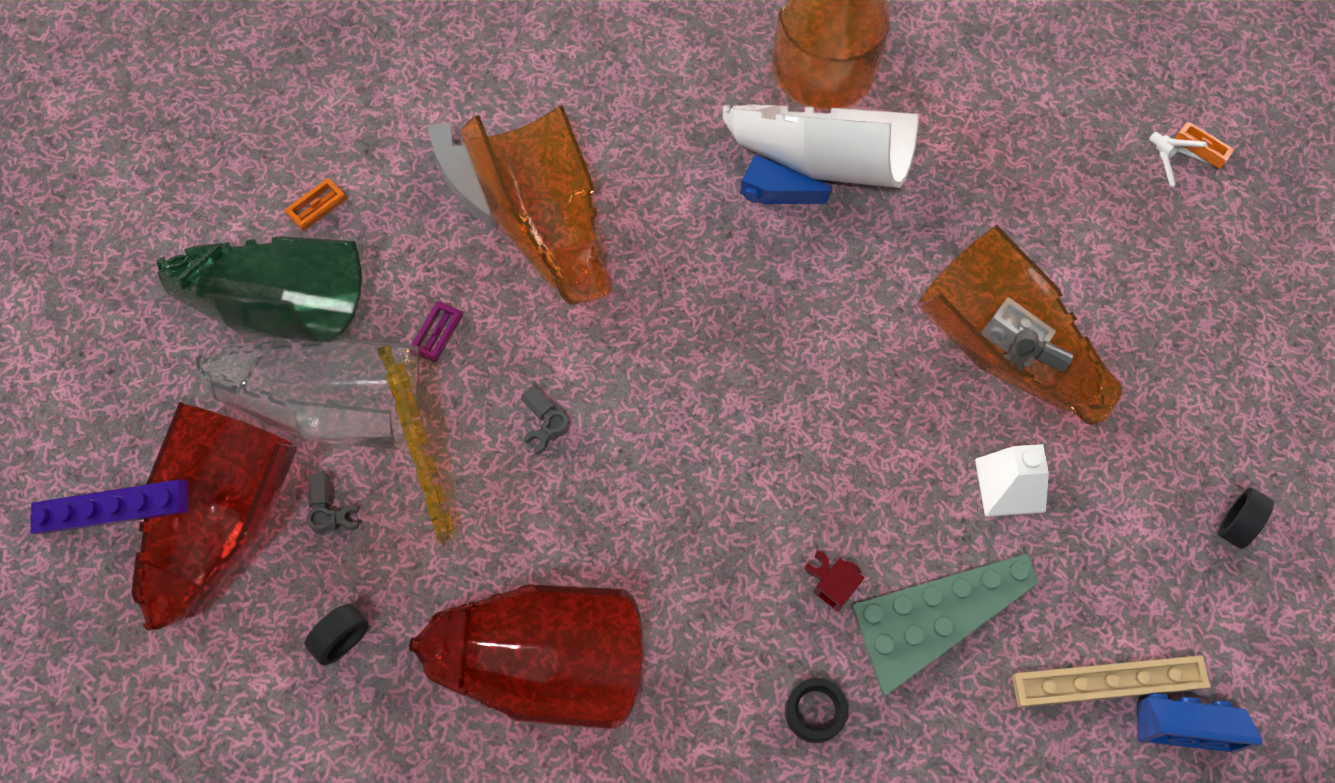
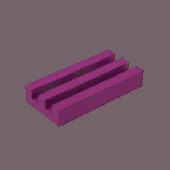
M436 301L409 347L410 352L417 353L421 357L428 358L436 363L462 319L463 312ZM441 310L444 311L425 347H420ZM453 315L448 326L446 327L441 338L439 339L437 345L435 346L433 352H431L430 350L432 349L442 329L447 323L449 317Z

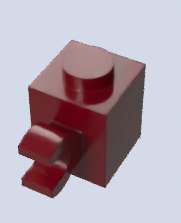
M817 551L814 557L821 562V567L815 568L807 563L804 569L810 576L820 580L813 593L838 613L858 589L865 577L861 575V570L851 561L845 562L841 558L830 569L828 557L823 552Z

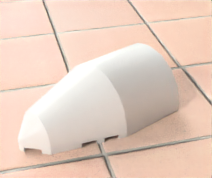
M751 104L745 106L737 105L730 108V105H723V121L739 145L809 178L822 181L900 188L906 181L916 148L920 114L831 108V113H814V107H805V112L788 111V106Z

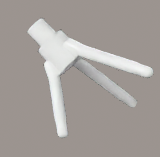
M1154 132L1149 141L1156 145V149L1160 151L1159 154L1163 160L1171 187L1175 186L1169 158L1173 157L1177 152L1212 165L1182 147H1206V142L1177 140L1167 135L1162 136L1158 132Z

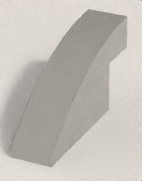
M450 123L428 125L434 155L448 187L470 213L489 227L496 228L497 220L486 142L454 146V137Z

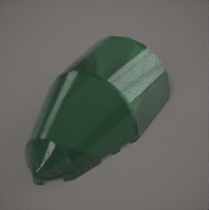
M279 236L273 237L272 243L257 244L256 240L252 239L246 240L245 246L231 247L229 242L193 246L184 249L186 255H177L169 258L167 261L163 256L156 261L159 268L158 277L168 295L241 335L310 342H331L345 332L355 316L361 297L362 270L355 241Z

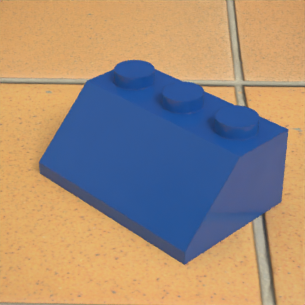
M1148 694L1147 698L1137 702L1138 742L1232 753L1263 745L1262 737L1247 710L1234 708L1232 702L1214 701L1212 705L1201 704L1200 699L1184 697L1180 698V701L1168 700V695Z

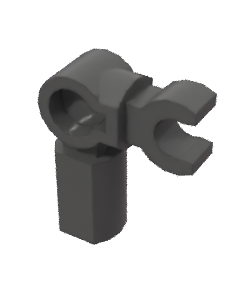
M1024 329L1017 334L1016 342L1010 349L1011 352L1006 353L1001 358L1000 369L1003 370L1007 364L1013 363L1016 365L1014 375L1018 376L1023 371L1024 362L1028 361L1030 357L1035 356L1036 360L1064 373L1071 364L1073 354L1046 340L1040 341L1037 332L1034 330Z
M533 385L522 394L521 400L541 421L545 419V422L540 425L538 431L528 432L524 437V441L528 444L533 439H538L540 444L534 449L536 455H539L545 451L550 440L554 441L559 436L566 434L570 426L567 416L562 411H555L556 407L536 385Z
M326 473L308 475L309 507L313 509L307 515V522L312 531L322 534L328 530H337V527L341 526L347 530L359 528L358 521L348 522L346 520L349 514L358 513L357 506L347 505L340 511H336L335 508L327 509V507H330L329 475Z

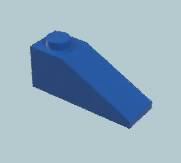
M755 154L742 179L740 194L744 195L748 201L754 203L827 204L832 186Z

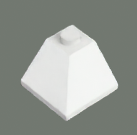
M1043 444L1013 446L975 459L985 517L1046 512L1049 471Z

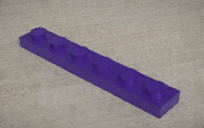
M173 480L32 502L30 534H47L188 513V481Z

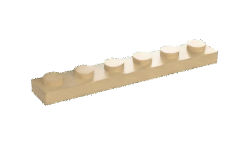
M1203 655L1024 672L1012 675L1018 708L1146 696L1148 694L1197 691L1211 688Z

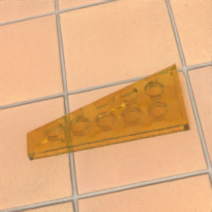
M389 345L377 348L379 358L388 372L385 377L391 394L396 401L394 403L410 455H412L413 461L417 465V478L422 491L425 492V503L436 538L440 544L451 541L450 532L454 531L455 527L450 512L444 514L441 505L442 502L446 501L442 485H435L432 474L438 471L433 455H426L424 445H428L429 441L421 420H416L415 418L421 415L412 390L407 391L412 388L408 372L403 362L397 363Z

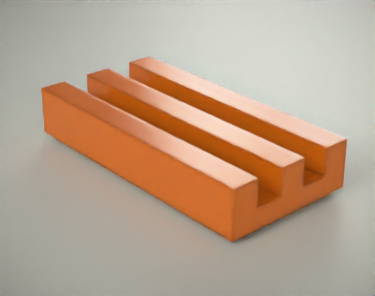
M1188 121L1174 138L1177 140L1206 142V147H1183L1219 169L1224 166L1234 152L1233 148Z
M328 177L284 211L298 225L300 230L304 232L346 201L347 196ZM329 188L332 189L330 192H328L326 195H324V196L321 197L320 199L317 198L319 195H321L323 192H325V191L328 190ZM310 203V206L303 212H301L299 215L295 214L300 209H302Z

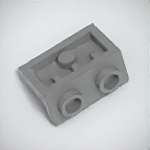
M1008 297L982 330L981 334L1009 353L1011 352V347L1016 342L1017 334L1021 330H1034L1042 342L1044 340L1050 342L1056 331ZM1035 356L1030 357L1028 361L1024 362V365L1030 367L1036 360Z

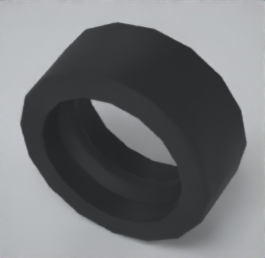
M1248 488L1237 498L1220 525L1218 536L1234 546L1244 549L1257 537L1267 523L1274 508V500L1254 488Z
M345 604L339 606L323 617L312 628L305 639V648L320 665L334 663L363 638L369 627L368 621L354 605Z
M810 678L801 681L791 691L785 704V718L789 728L798 738L808 743H823L832 740L844 728L848 719L849 705L844 692L835 683L825 678ZM812 691L822 692L833 701L835 718L827 728L813 730L801 722L798 715V703L806 693Z

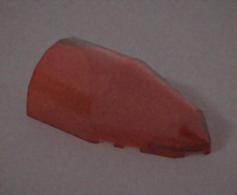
M179 402L146 485L173 480L188 481V513L144 519V522H139L138 532L143 533L141 550L136 552L131 594L134 603L140 605L146 622L142 625L146 630H161L195 617L263 536L298 445L246 422L201 407Z
M527 584L518 587L519 589L503 594L498 593L490 598L437 612L428 620L429 624L417 637L411 638L409 642L410 652L415 653L424 667L423 672L429 680L462 696H468L480 702L483 706L508 715L507 717L515 721L616 729L627 721L634 708L640 687L643 665L641 615L634 596L624 589Z

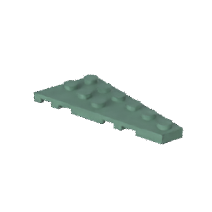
M1028 554L853 604L851 608L883 698L1037 585L1039 581Z

